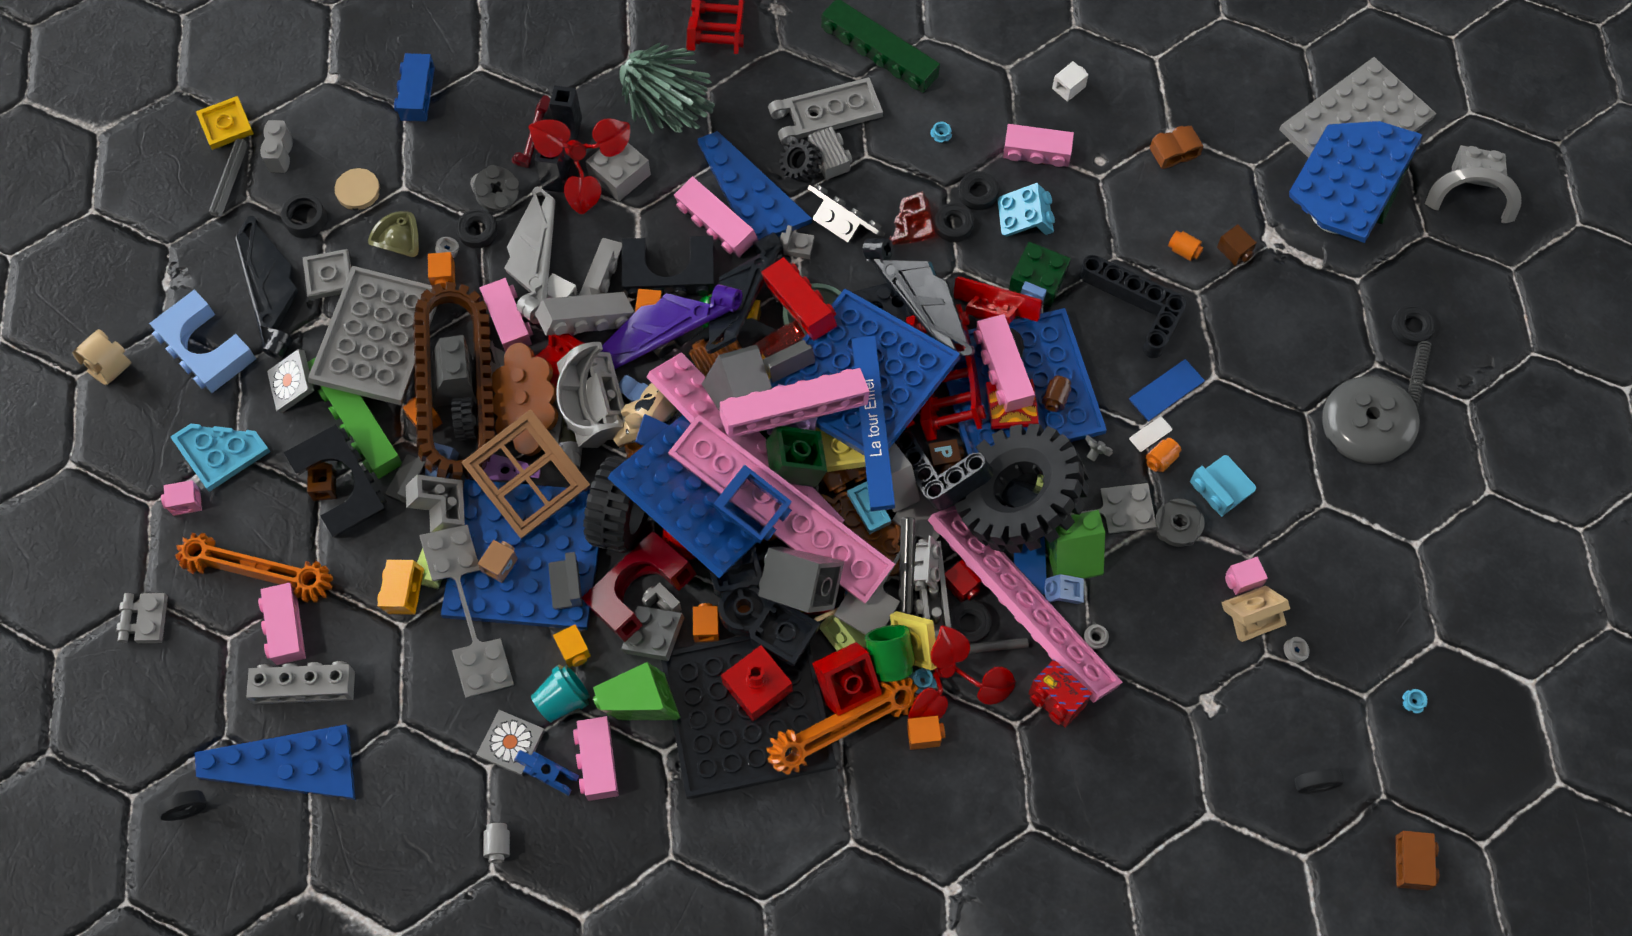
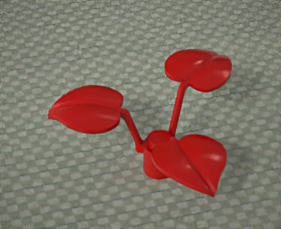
M613 118L599 121L594 126L592 137L597 142L596 144H581L577 140L568 141L571 135L569 128L557 120H540L531 123L528 128L533 144L541 155L549 158L556 157L561 154L563 147H565V153L574 160L580 177H569L564 186V193L567 202L573 210L579 214L586 213L600 199L601 186L596 178L592 176L584 177L579 160L585 157L587 148L599 147L600 152L606 157L616 156L621 153L630 138L629 123Z
M940 626L938 637L931 650V662L937 667L934 669L933 677L936 680L938 690L936 691L932 687L923 690L914 700L908 714V719L938 716V719H940L945 714L948 700L945 696L941 695L943 688L940 677L949 678L954 672H957L975 686L980 687L977 698L982 703L988 705L997 704L1006 699L1014 689L1016 681L1011 671L1005 667L990 669L984 675L982 683L963 672L956 666V662H961L968 657L970 642L961 632L947 626Z

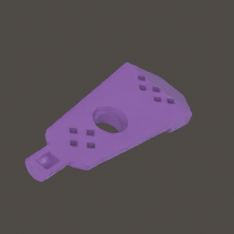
M495 454L491 456L484 469L488 477L495 481H510L520 473L509 458ZM517 460L524 470L529 467L528 463ZM508 467L510 470L507 474H503L501 469ZM541 469L534 473L531 477L540 478Z

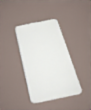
M1160 416L1131 436L1129 440L1142 452L1172 431V428Z

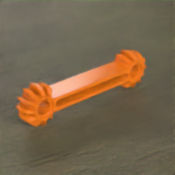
M192 533L189 540L182 537L184 544L176 545L179 553L175 556L180 561L179 565L182 569H187L192 574L196 571L204 574V569L208 566L280 585L291 583L296 588L294 595L297 598L302 597L304 602L312 599L313 602L317 603L318 596L321 595L323 598H326L325 590H332V585L329 582L333 581V576L328 574L329 569L326 566L321 567V564L317 561L313 565L306 561L305 567L301 569L214 547L216 541L205 533H201L199 536L196 533ZM202 550L198 556L193 557L195 552ZM316 578L314 584L307 586L310 579Z
M910 677L893 682H879L882 687V695L840 716L834 714L797 734L793 730L788 729L786 733L778 732L777 740L770 738L773 746L766 748L767 752L771 754L767 758L768 762L773 764V768L778 772L782 771L789 775L792 770L799 772L800 764L807 765V762L804 760L806 756L888 713H891L894 717H899L900 714L908 715V708H911L913 701L918 696L915 692L919 688L913 684V680ZM900 691L899 697L895 699L896 693ZM792 747L791 753L785 757L787 749Z

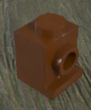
M323 462L308 470L307 493L313 501L337 499L336 470L332 464Z

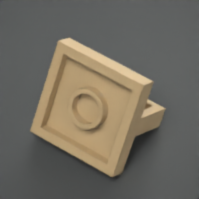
M1267 586L1222 602L1223 610L1233 618L1237 638L1241 642L1285 626L1286 621L1283 611L1290 609L1288 600Z

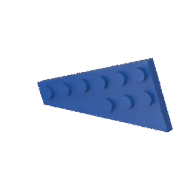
M347 724L195 752L196 777L198 779L356 800L350 735Z

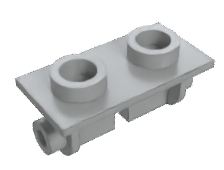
M928 536V540L920 539L916 544L915 562L923 563V565L915 566L913 583L916 584L918 589H925L926 585L936 591L937 582L940 580L938 559L941 558L942 551L940 544L932 536Z

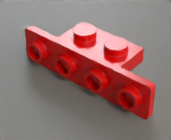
M960 276L955 279L954 298L969 302L966 305V312L977 319H987L1004 314L1008 325L1016 316L1036 322L1040 319L1041 299Z

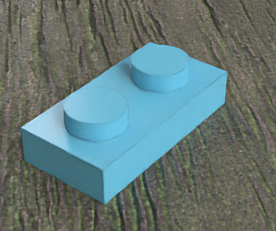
M867 482L847 491L849 499L869 534L891 524V519L886 510H870Z

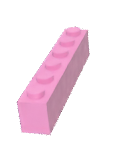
M860 368L846 369L841 373L822 375L808 381L801 380L787 386H776L770 390L756 391L746 396L730 397L720 402V417L727 436L734 438L868 405L870 391Z

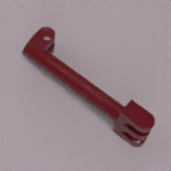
M542 96L537 104L533 123L543 120L550 103L549 96ZM531 133L529 134L524 154L520 152L515 153L512 158L513 164L525 168L529 167L535 148Z

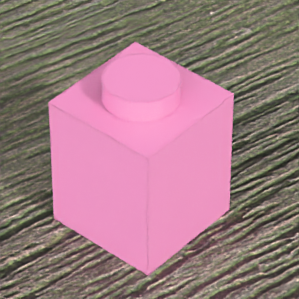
M1258 556L1231 565L1225 576L1228 587L1233 589L1235 595L1262 587L1268 579Z

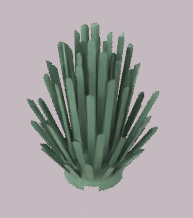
M657 43L646 51L638 50L628 55L630 58L620 68V81L623 85L622 96L625 94L626 105L630 98L634 122H636L637 112L640 119L642 117L646 120L650 132L654 134V129L642 101L646 104L659 128L663 129V125L658 115L673 131L679 133L682 132L681 128L683 126L675 117L687 127L692 128L691 126H693L695 129H699L700 126L693 121L698 120V117L692 112L704 118L708 115L705 111L713 113L715 104L695 93L706 95L704 91H708L707 87L680 77L685 76L709 84L712 82L702 77L710 78V74L668 65L696 64L694 60L670 59L692 56L695 54L694 52H685L687 49L681 48L659 53L666 50L669 46L664 45L658 48L661 43Z

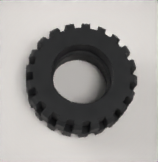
M611 456L606 458L605 462H602L600 469L595 474L594 481H592L584 512L585 539L592 546L626 553L631 551L635 547V543L638 542L648 514L608 479L610 473L627 460L626 458Z

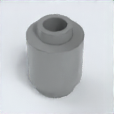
M487 824L484 831L483 857L488 858L490 863L504 862V858L510 856V831L507 830V824Z

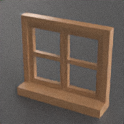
M531 409L461 462L521 539L579 494L585 493L591 487L586 478ZM527 429L544 450L545 454L524 470L505 445ZM502 449L520 473L498 490L480 467V464ZM552 461L569 482L570 486L551 501H548L530 477ZM526 480L545 505L523 522L505 499V496Z

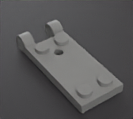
M869 77L783 100H775L768 105L773 119H781L787 113H790L795 126H786L778 132L781 144L784 146L790 145V141L795 142V139L808 137L809 134L817 133L822 129L825 130L830 126L835 130L883 117V110ZM816 112L818 115L811 116L810 113Z

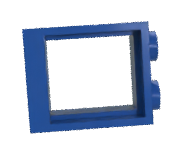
M744 464L713 503V508L758 543H761L763 539L768 541L777 529L773 526L779 519L783 522L792 510L789 506L792 501ZM747 479L781 505L760 533L726 507Z

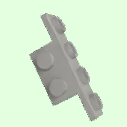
M602 238L579 296L605 294L608 292L612 274L616 272L618 259L622 252L621 242Z

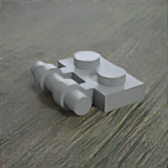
M124 593L123 602H120L119 606L121 618L116 628L118 633L117 641L127 643L129 634H135L134 641L137 643H162L168 596L165 593L140 594L139 603H133L134 594ZM132 613H138L136 624H130Z

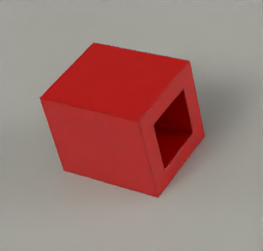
M960 560L944 573L946 587L960 602L966 599L970 601L979 594L982 580L963 560Z

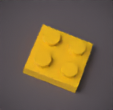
M238 96L196 111L212 150L232 143L236 139H242L254 134Z

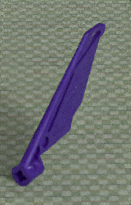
M718 284L713 290L711 304L666 293L656 304L641 306L602 345L603 350L601 352L611 354L614 369H617L728 312H734L741 305L742 291Z

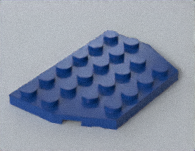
M1381 121L1328 124L1289 191V197L1296 204H1299L1306 214L1309 213L1322 229L1365 243L1422 140V134Z

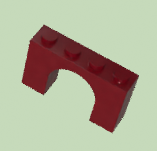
M654 531L644 538L637 547L627 554L622 561L582 597L591 611L624 642L643 626L636 615L624 604L625 591L632 581L645 574H658L680 591L697 575L689 562Z

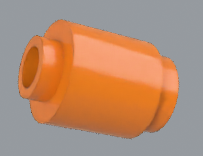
M1176 231L1168 244V247L1172 248V252L1189 261H1192L1193 258L1198 259L1204 249L1201 246V240L1184 231Z
M1172 438L1161 440L1146 455L1148 467L1155 472H1164L1179 457L1181 452L1180 445Z

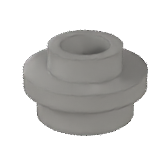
M1094 624L1086 629L1084 640L1091 648L1101 649L1108 643L1109 633L1103 626ZM1093 634L1099 635V636H1100V640H1099V641L1093 640L1092 635H1093Z

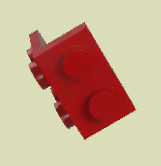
M569 333L549 335V345L535 356L547 360L552 365L553 376L550 382L556 389L560 375L557 362L571 349L585 344Z

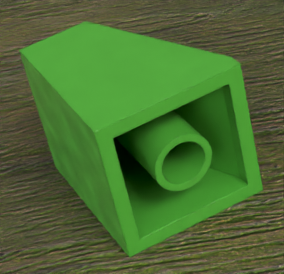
M1099 510L1081 513L1080 515H1071L1075 523L1067 531L1057 526L1055 530L1060 537L1051 543L1045 538V545L1054 576L1062 574L1086 579L1104 574L1105 530Z
M648 662L593 687L596 695L593 697L597 709L618 720L680 719L665 673Z

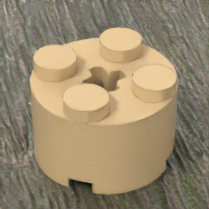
M100 329L91 334L72 352L80 365L84 363L88 368L87 372L104 385L112 382L131 364V361L123 354L125 352L124 348L116 341L111 343L106 334Z

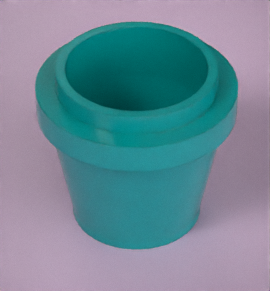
M559 664L552 669V674L531 695L536 708L550 723L579 708L584 709L589 705L588 698H590L586 687L579 677L568 666L565 665L563 667Z

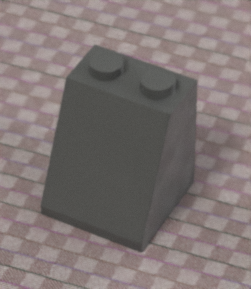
M464 335L439 338L430 356L432 407L452 405V399L473 397L476 402L474 361Z
M757 345L718 355L702 382V386L719 412L720 402L730 397L737 398L752 392L772 389Z
M786 547L768 548L764 558L765 566L763 576L759 582L760 590L758 596L807 613L834 609L844 561Z

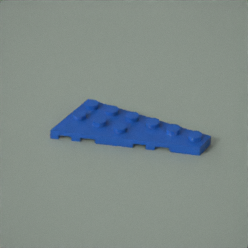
M718 131L698 138V144L732 211L754 230L758 240L772 232L778 237L781 236L782 232L786 233L787 225L792 226V231L812 223V218Z

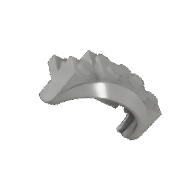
M590 342L576 346L557 362L560 374L557 383V402L567 429L575 433L578 447L598 448L607 440H613L617 432L624 427L625 416L623 417L621 414L624 403L610 353L601 352L603 350L601 342ZM590 369L591 377L587 380L588 372Z

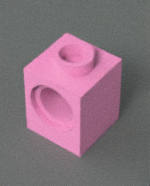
M193 480L164 485V494L161 495V502L164 509H167L173 516L202 511L200 488Z

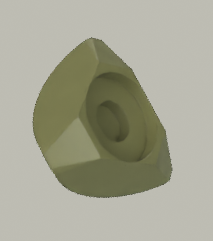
M399 211L382 218L370 233L369 245L409 257L418 255V229L413 213Z

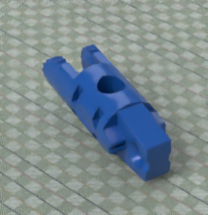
M519 750L514 758V761L525 766L523 772L568 796L572 790L567 785L555 780L558 773L572 781H577L579 778L578 774L535 751L532 755H529ZM542 766H546L549 769L548 774L542 773Z

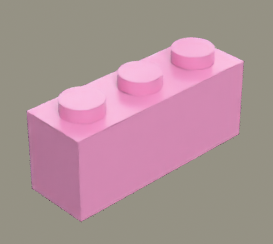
M1008 124L1003 158L1012 161L1021 160L1034 164L1043 163L1056 167H1068L1074 132Z
M506 278L479 287L504 351L506 352L515 343H523L527 346L532 345L529 336L533 335L529 322H523L522 317L524 315L517 310L514 299L518 296L514 286H509Z
M291 583L261 589L262 598L258 599L260 611L264 612V621L261 622L263 634L267 635V644H264L265 654L276 665L306 659L298 598L294 595L295 588Z
M607 716L577 721V729L573 730L575 745L579 744L580 754H576L578 769H582L583 778L579 779L581 794H585L588 801L619 796L610 723Z

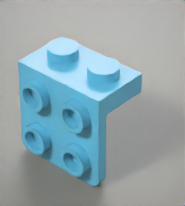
M1038 183L1000 196L998 198V209L1002 234L1008 237L1033 227H1038L1045 235L1053 233L1055 218L1050 204H1052L1050 193L1045 191Z
M1227 455L1222 456L1206 469L1203 466L1195 470L1190 480L1194 488L1221 517L1256 490L1254 483Z

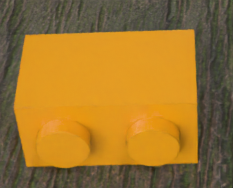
M387 560L386 567L382 573L383 581L377 598V606L388 614L415 615L424 568L414 560Z

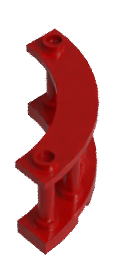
M692 0V17L690 16L687 27L686 49L695 51L696 45H700L701 42L734 45V54H738L739 47L743 48L744 34H741L744 0H739V5L706 3L703 0ZM701 13L738 14L737 23L703 22L700 19ZM703 31L735 33V36L701 33Z
M957 304L956 308L968 343L972 345L967 325L970 324L966 311H962L961 304ZM914 315L907 317V324L923 333H928L918 323ZM954 343L957 351L961 352L966 348L959 343ZM974 354L972 356H965L966 368L950 371L942 381L944 383L969 377L970 392L940 399L935 397L933 393L921 408L920 422L927 441L936 439L937 430L941 426L974 419L977 430L982 429V419H986V413L981 403ZM971 401V410L938 417L936 411H940V408Z

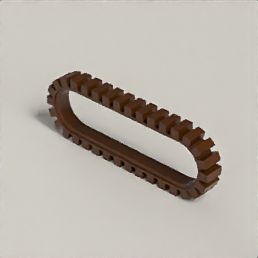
M446 282L445 290H443L440 283L433 285L431 292L426 289L415 306L413 337L416 382V441L421 462L426 461L425 468L430 473L438 468L437 477L446 478L448 473H451L452 479L461 480L462 473H464L468 480L473 477L461 463L464 460L455 461L443 457L436 450L433 441L429 314L440 304L454 303L465 308L471 315L473 322L478 449L495 437L493 431L494 418H492L493 392L491 391L492 371L490 365L491 352H489V314H486V304L484 301L480 302L481 296L475 290L468 295V286L461 284L459 289L455 290V282ZM491 456L480 464L483 470L486 468Z

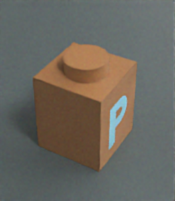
M493 540L478 562L481 572L503 583L518 560L514 551L515 548L505 541L499 543Z

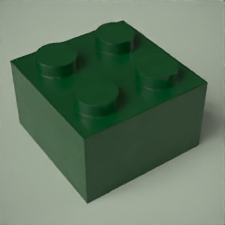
M1028 242L1011 277L1009 291L1021 294L1025 281L1046 289L1043 305L1051 307L1068 272L1071 258Z
M779 426L773 429L766 440L769 468L790 484L816 487L827 472L821 431Z

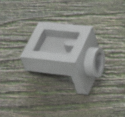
M787 225L786 233L782 232L780 238L784 255L810 259L814 235L792 232V226Z
M661 583L655 587L651 586L643 594L642 602L644 607L650 608L658 601L657 604L662 610L680 612L682 610L680 602Z

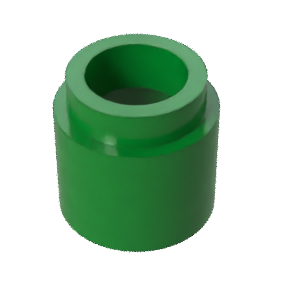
M882 626L869 631L865 635L867 651L879 681H898L909 677L913 673L912 666L915 663L910 630L907 626Z

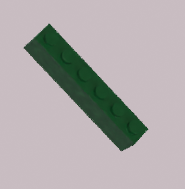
M834 0L821 14V27L826 33L839 38L843 44L851 46L860 55L868 57L877 66L885 68L894 77L908 83L911 88L924 93L938 78L940 63L842 0Z

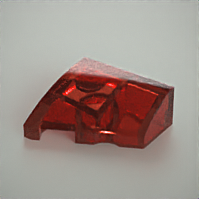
M919 192L903 198L899 206L900 212L894 222L896 225L894 235L889 237L893 245L913 243L935 237L930 204L925 194Z
M794 320L753 345L758 346L763 360L791 346L805 337V334L798 322Z

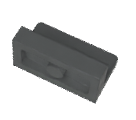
M802 340L763 359V363L772 382H775L815 363L812 346L807 345L805 340Z
M409 454L406 455L390 483L386 495L406 504V485L416 475H425L426 461L421 462L419 456L416 458Z
M575 552L565 553L566 560L550 562L548 564L554 610L583 606L579 565Z

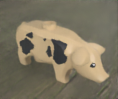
M651 383L644 390L639 400L626 404L623 407L621 414L623 417L625 416L624 427L617 432L613 440L619 448L626 444L634 443L644 414L666 423L678 409Z

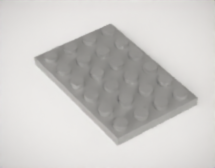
M1373 57L1284 122L1279 130L1309 158L1328 124L1381 121L1416 132L1434 119L1436 113Z
M352 266L308 376L309 383L402 405L414 372L413 319L415 306L426 289L431 292L432 285ZM437 307L429 314V327Z

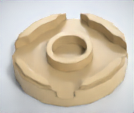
M361 168L350 169L337 179L334 187L335 195L340 204L347 209L353 210L352 208H358L361 210L373 205L378 199L380 184L376 176L369 170Z

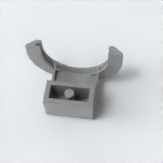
M1460 145L1452 165V172L1442 176L1434 183L1428 193L1425 204L1434 210H1439L1445 195L1455 186L1465 182L1493 188L1499 187L1507 198L1506 207L1501 216V223L1515 221L1521 207V193L1517 184L1507 176L1505 154L1495 150L1488 151L1474 146Z

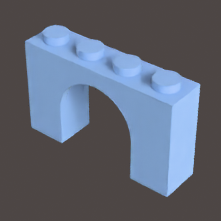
M194 289L149 324L155 330L152 333L155 339L160 344L165 342L168 345L165 349L174 359L177 357L181 359L179 364L187 374L192 372L195 375L193 380L201 389L206 387L213 393L256 360V357L237 334L209 353L196 354L188 351L187 344L191 334L215 315L208 303Z

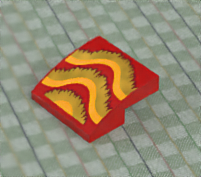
M1029 379L1035 394L1033 379ZM986 382L991 429L1010 428L1020 424L1023 427H1028L1029 424H1039L1036 395L1032 406L1005 412L1003 405H999L997 401L996 385Z

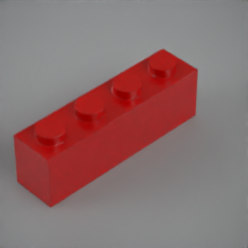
M783 257L761 271L766 286L813 341L837 326L834 318L836 312L829 303L827 305L824 303V299L817 289L815 291L812 290L811 283L806 276H800V272L794 263L790 264Z

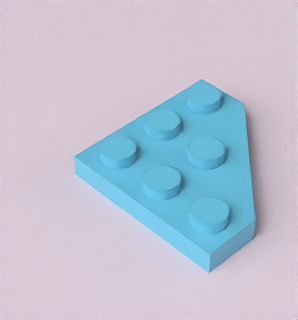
M189 424L170 436L209 492L270 453V450L257 432L246 430L245 432L236 431L233 428L217 426L210 428L202 427L200 424Z

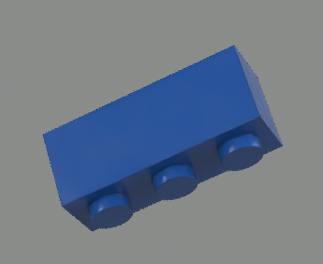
M405 53L404 62L400 63L401 80L397 81L398 98L394 100V110L398 112L402 121H427L435 70L431 54Z

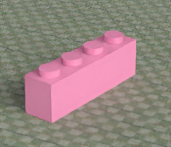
M693 176L674 194L678 202L676 204L678 209L684 214L688 212L692 216V221L698 227L703 225L707 229L706 233L709 236H713L714 241L717 239L721 241V246L727 253L731 254L733 252L736 256L740 257L753 245L754 241L758 240L754 230Z
M1002 314L977 321L974 339L976 344H980L983 350L981 351L983 363L988 364L990 369L988 372L989 379L992 385H996V397L999 405H1003L1005 412L1032 406L1035 394L1005 315Z

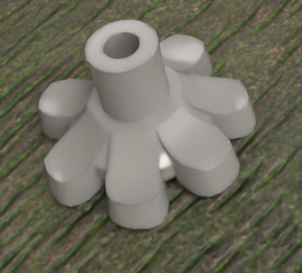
M1089 435L1086 436L1085 440L1091 448L1087 455L1089 459L1095 461L1099 454L1111 456L1113 450L1110 447L1105 446L1106 444L1102 441L1097 443Z

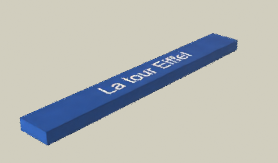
M875 336L853 338L855 369H861L870 391L868 405L859 407L870 510L895 509Z

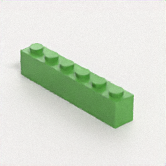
M316 357L307 362L310 371ZM320 386L321 389L317 391L324 402L329 400L332 404L329 410L335 420L340 418L343 422L340 428L344 427L348 436H352L355 441L351 443L353 449L356 448L359 455L363 454L366 460L362 462L365 468L370 473L374 472L379 479L400 467L402 461L362 397L357 394Z

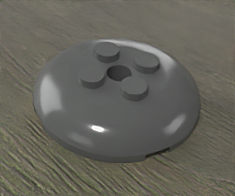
M1375 376L1357 377L1340 384L1327 398L1322 412V425L1325 435L1338 448L1337 451L1351 460L1366 464L1390 462L1404 452H1407L1413 445L1420 426L1418 409L1411 396L1398 384ZM1373 413L1372 415L1377 419H1370L1367 415Z

